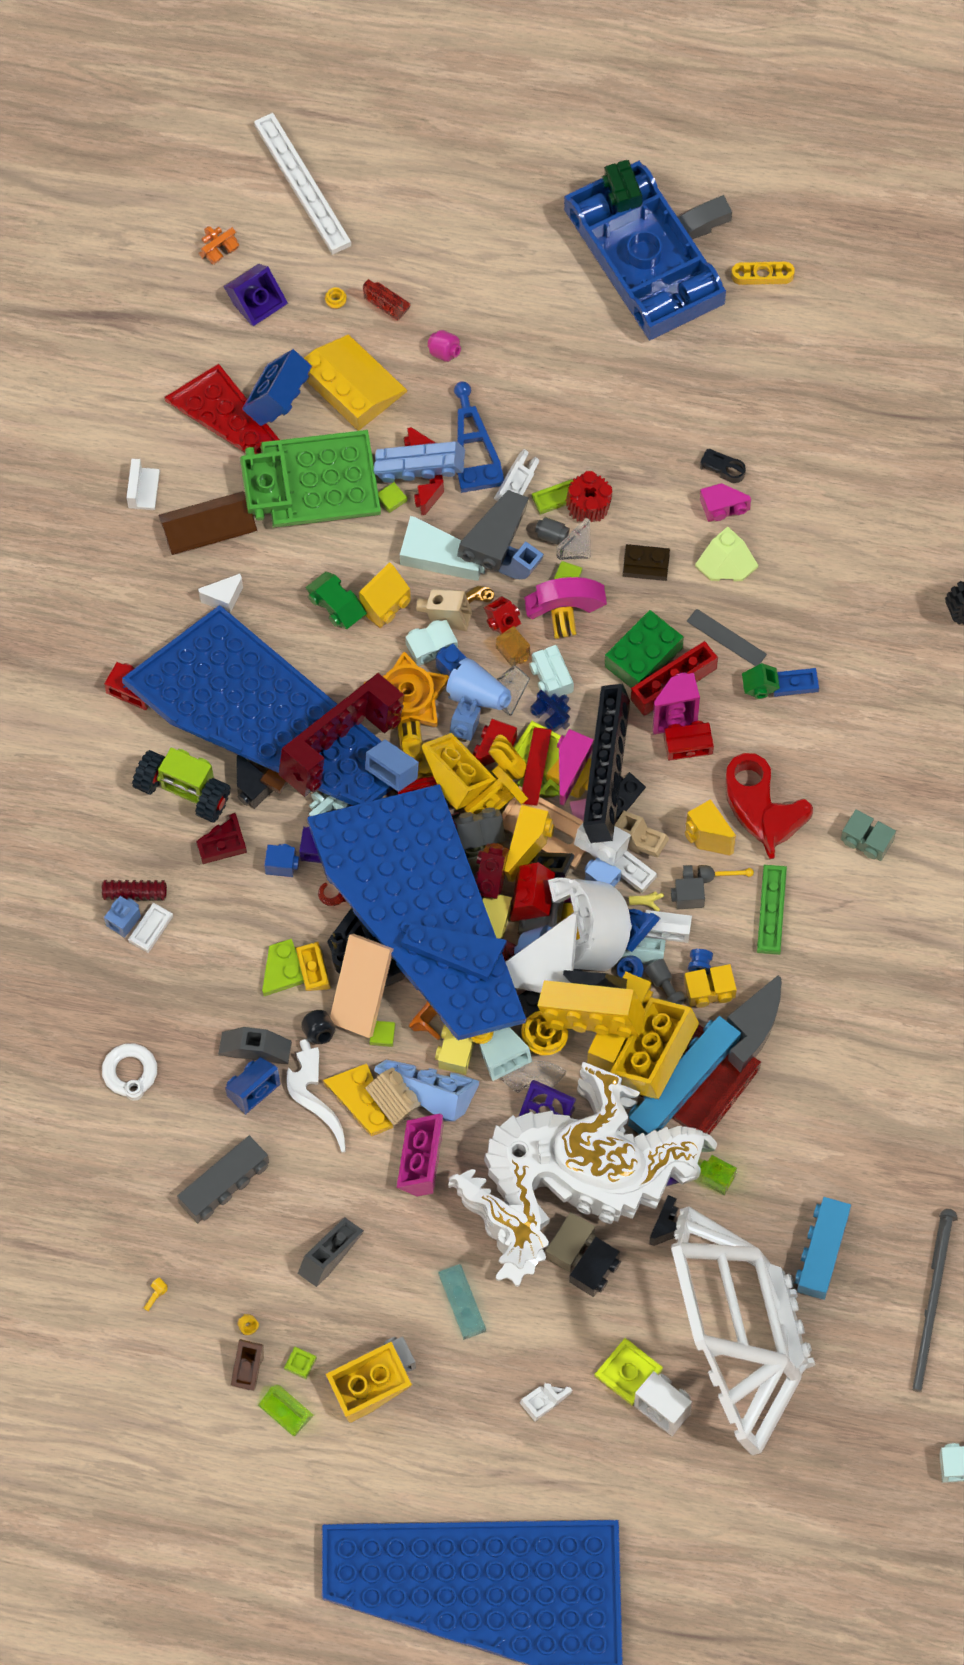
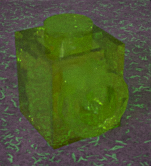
M711 1155L708 1161L704 1160L700 1166L699 1182L725 1195L736 1177L737 1168Z

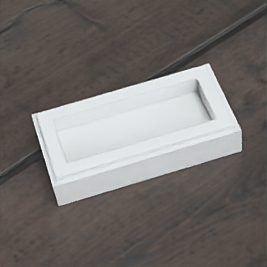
M153 903L129 937V943L149 953L173 918V913Z

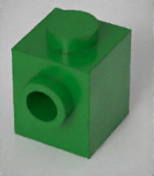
M761 663L742 673L745 694L756 699H764L768 694L780 689L778 672L775 667Z

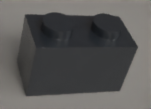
M595 1237L571 1272L569 1282L592 1297L597 1292L601 1293L608 1283L606 1278L610 1272L615 1273L621 1264L619 1260L620 1251Z

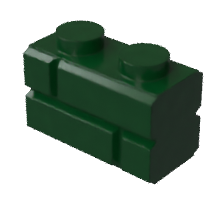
M629 160L605 166L602 182L604 187H609L611 192L608 194L611 206L615 205L619 213L630 208L634 209L642 206V193Z

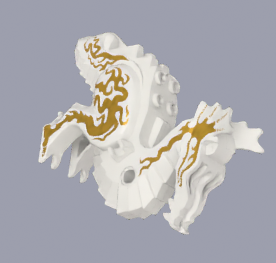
M582 1062L580 1070L582 1079H578L577 1092L589 1101L594 1115L579 1120L570 1118L567 1115L553 1114V1111L537 1114L530 1112L517 1118L513 1115L501 1126L496 1125L493 1138H489L488 1153H485L484 1161L489 1169L488 1176L497 1184V1190L504 1198V1202L491 1195V1189H481L486 1183V1179L472 1178L475 1174V1169L468 1170L461 1175H452L449 1178L448 1187H455L457 1189V1195L461 1197L463 1205L483 1218L487 1234L497 1240V1247L503 1253L499 1258V1263L504 1265L497 1273L496 1280L501 1281L508 1278L518 1287L524 1275H533L536 1264L546 1260V1255L542 1248L549 1245L547 1238L540 1230L549 1223L550 1219L537 1204L533 1192L535 1189L548 1187L563 1202L567 1201L576 1207L579 1212L587 1215L590 1213L597 1215L601 1221L611 1224L613 1221L618 1222L621 1215L633 1219L640 1204L654 1209L657 1208L670 1177L682 1185L697 1179L701 1173V1168L698 1165L700 1153L715 1151L718 1145L717 1142L710 1135L703 1133V1131L682 1125L671 1129L665 1127L659 1131L654 1130L646 1136L644 1133L636 1137L633 1134H625L623 1126L628 1121L625 1109L633 1108L638 1103L629 1098L638 1097L640 1092L621 1085L622 1078Z

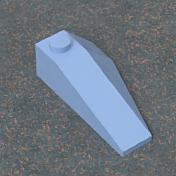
M391 1060L383 1061L375 1066L374 1070L380 1075L386 1070L394 1068L395 1071L401 1074L403 1082L406 1083L409 1090L416 1094L421 1106L434 1115L442 1114L445 1121H455L465 1114L480 1082L452 1072L450 1076L436 1074L437 1069L429 1068V1070H416L414 1065Z

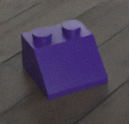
M257 264L224 286L233 305L251 326H255L288 304L270 268L262 264Z

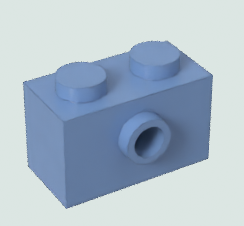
M386 739L366 752L365 769L399 792L417 779L419 762Z

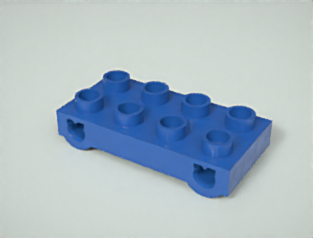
M639 160L631 164V167L642 193V206L634 209L630 208L619 213L615 205L611 206L608 194L611 192L609 187H604L601 178L564 196V211L650 341L724 305L726 290L715 268L705 260L658 189L650 170L645 165H642Z

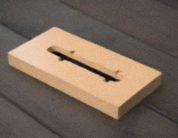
M539 797L537 806L520 804L515 798H512L502 813L504 831L511 835L514 834L521 805L548 811L551 819H553L552 824L555 825L554 828L572 837L574 841L572 844H567L554 836L552 838L548 837L547 844L541 851L544 853H573L574 859L571 868L576 870L586 854V851L574 845L577 829L582 825L583 820Z

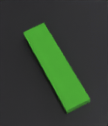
M765 864L763 866L757 953L780 955L787 866Z

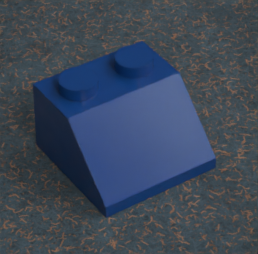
M261 1057L256 1061L249 1062L245 1066L243 1073L238 1077H232L227 1082L225 1087L226 1095L246 1115L281 1085L278 1068Z

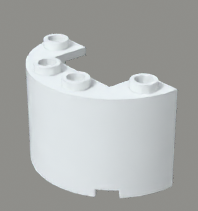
M571 878L548 880L553 902L560 903L571 898L573 910L578 912L577 927L580 939L576 940L574 969L596 971L611 969L623 956L632 928L629 909L621 893L612 885L601 881Z

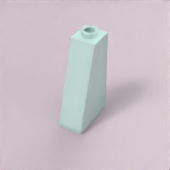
M410 516L400 552V565L479 581L480 573L484 574L486 570L481 565L466 562L462 558L457 557L461 540L416 517Z

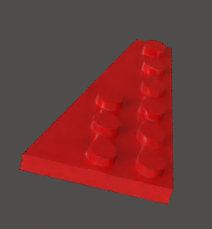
M220 364L215 365L164 397L165 402L244 453H246V448L253 447L255 454H261L260 445L262 442L280 440L267 423L260 426L242 410L247 398Z

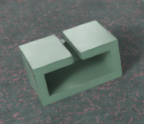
M855 809L842 831L841 840L846 846L852 849L857 848L864 852L868 858L882 861L895 839L896 830L879 821L873 827L871 824L874 818Z

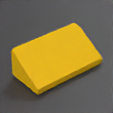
M319 942L297 947L296 951L306 991L331 989Z

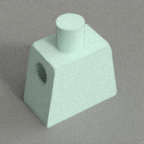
M510 1027L493 1031V1037L489 1042L479 1044L492 1081L532 1062L528 1045Z

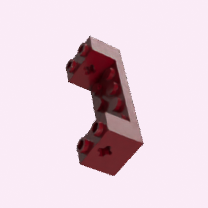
M377 673L282 748L278 775L304 797L311 792H316L322 784L321 779L324 771V757L319 753L323 750H328L335 740L339 737H344L354 725L361 724L365 718L384 734L391 728L395 729L401 722L404 694Z

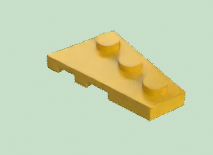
M367 1063L323 1080L324 1085L336 1095L337 1099L342 1105H345L371 1137L393 1128L392 1123L365 1089L374 1081Z

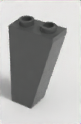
M507 490L462 539L459 544L457 557L462 558L466 562L481 565L487 570L499 572L526 511L529 498Z

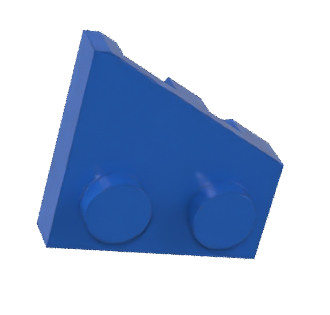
M629 909L632 928L627 950L633 952L661 918L656 914Z

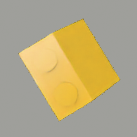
M390 562L359 592L360 603L367 612L365 616L381 628L385 623L389 624L394 619L397 611L401 608L404 609L410 603V587Z
M711 799L687 812L685 836L691 844L694 843L701 850L729 856L734 854L736 835Z

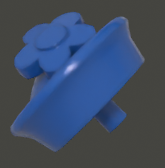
M625 956L617 965V974L623 978L626 971L641 978L644 971L643 963L636 956Z

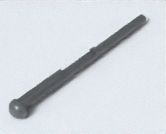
M944 1209L939 1215L940 1222L931 1266L934 1273L928 1307L924 1313L925 1322L912 1388L915 1392H922L952 1222L958 1220L957 1213L952 1209Z

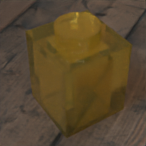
M514 626L496 638V649L512 667L524 663L529 658L530 644Z

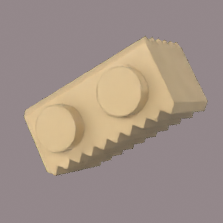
M394 1068L381 1073L365 1087L393 1126L403 1121L421 1105L416 1094L409 1090V1087L403 1082L401 1074L395 1071Z

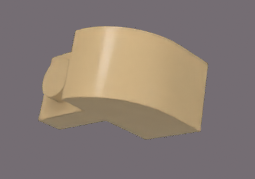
M627 811L622 812L615 824L616 827L631 835L628 849L639 855L644 852L658 858L669 840L666 834L648 828L643 817Z

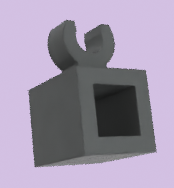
M683 865V879H675V888H671V900L676 902L677 910L704 908L705 906L703 878H693L692 865Z

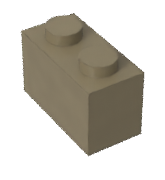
M570 1212L546 1249V1259L571 1272L583 1256L582 1253L585 1248L589 1247L594 1238L597 1237L594 1235L595 1226Z

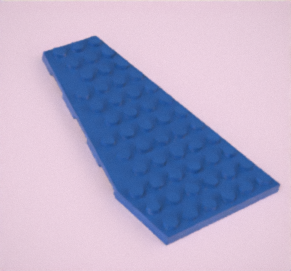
M221 605L217 606L122 678V683L169 724L278 773L282 748L337 705L335 701ZM362 724L354 725L344 737H339L335 740L328 750H323L319 753L324 757V771L321 779L322 784L318 791L352 806L378 800L385 796L393 788L365 769L366 752L382 741Z

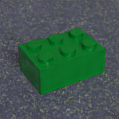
M649 610L605 654L604 667L632 688L665 667L683 649L684 636Z

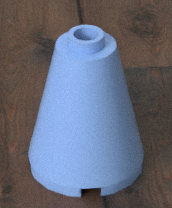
M465 658L459 662L462 665L458 670L455 668L452 670L446 687L447 693L450 694L449 699L459 702L462 697H465V703L472 704L473 700H476L477 706L502 710L510 704V690L474 660Z

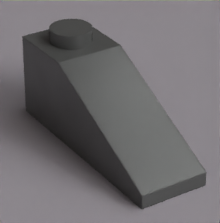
M344 1217L305 1254L298 1274L317 1287L332 1273L363 1234L364 1230Z

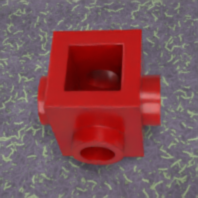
M502 596L483 607L489 618L487 619V624L492 631H497L502 635L509 634L518 625L522 624L518 617L520 612L516 605Z

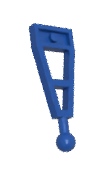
M464 381L458 382L454 387V393L460 398L462 408L458 409L457 442L464 447V444L483 441L492 464L464 468L462 473H457L461 493L499 487L504 481L501 462L476 406H470L471 386ZM472 417L478 432L464 434V418Z

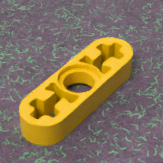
M740 262L733 266L731 278L738 285L788 284L794 279L795 269L789 262ZM764 269L769 272V275L760 277L757 272ZM782 270H786V276L783 275ZM739 271H743L744 276H740Z

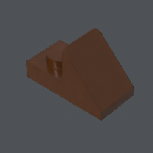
M239 1340L231 1386L251 1391L255 1390L260 1365L264 1360L263 1344Z

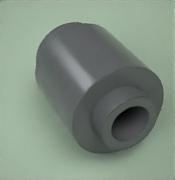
M547 517L539 520L535 528L538 538L556 545L559 543L564 545L570 528L566 527L564 523Z

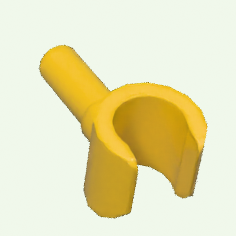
M157 1278L151 1284L155 1292L143 1308L146 1311H149L156 1299L164 1295L168 1290L167 1284L161 1278Z

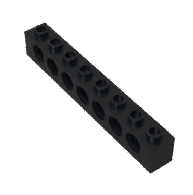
M623 683L601 686L583 827L590 843L613 841L630 708V699Z

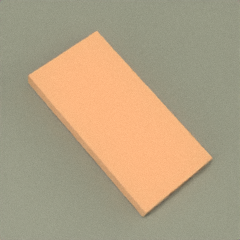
M356 934L349 935L330 1014L334 1025L368 1038L373 1037L392 958L391 953L394 948Z

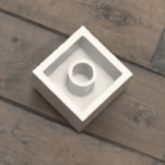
M653 1371L636 1391L634 1407L669 1435L673 1436L690 1416L691 1397L684 1390L674 1388L671 1385V1380L664 1374L660 1373L658 1375Z

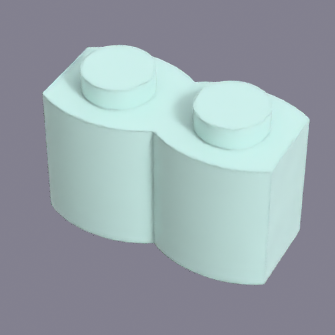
M436 620L431 622L427 628L413 629L405 637V644L417 666L436 659L437 653L443 647H449L452 643L458 648V641L447 620Z

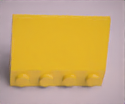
M349 334L314 349L304 357L312 366L308 372L309 378L307 382L358 431L407 392V389Z

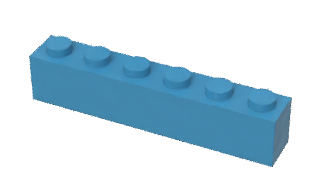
M720 1016L715 1021L710 1020L704 1027V1033L701 1037L698 1038L696 1036L689 1044V1050L680 1058L659 1100L644 1096V1101L639 1106L636 1104L628 1113V1126L639 1135L644 1133L645 1136L654 1130L659 1131L663 1129L730 1053V1050L739 1043L740 1031Z

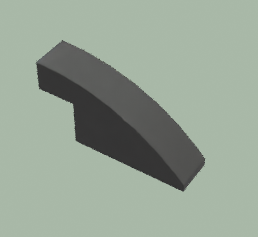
M779 975L727 1017V1022L741 1032L740 1042L730 1050L728 1061L740 1073L752 1063L762 1050L773 1028L781 998L782 981Z

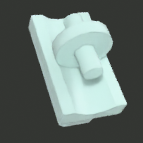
M314 792L311 794L314 801L309 805L312 809L309 816L350 807V805L325 793L320 795L318 792Z

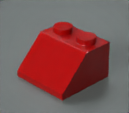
M539 862L519 867L515 880L510 921L515 922L549 916L552 895L548 880L555 878L553 871Z

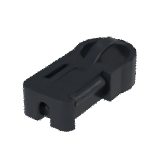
M712 449L706 450L700 462L701 470L706 468L721 474L720 478L730 483H739L745 478L746 467L743 461ZM730 467L738 470L741 474L732 476L726 470Z

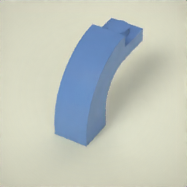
M527 542L520 549L510 546L499 572L511 578L526 579L542 561L544 554Z

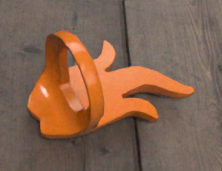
M427 1001L409 1023V1027L416 1032L428 1031L437 1040L441 1038L428 1024L438 1013Z

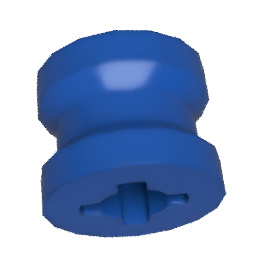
M692 949L690 951V958L692 960L688 964V970L692 972L705 969L706 974H709L711 968L709 964L713 959V953L705 949Z

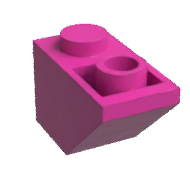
M720 483L700 489V502L708 522L714 520L721 521L728 516L742 515L750 510V496L725 484Z

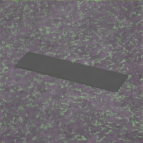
M698 609L687 620L689 624L754 666L759 665L767 656L765 652Z

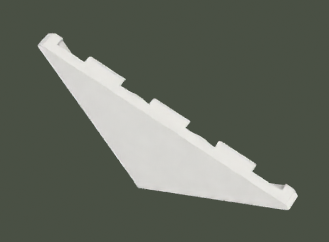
M577 911L505 961L515 988L541 993L544 980L570 983L563 975L564 970L574 971L578 924Z

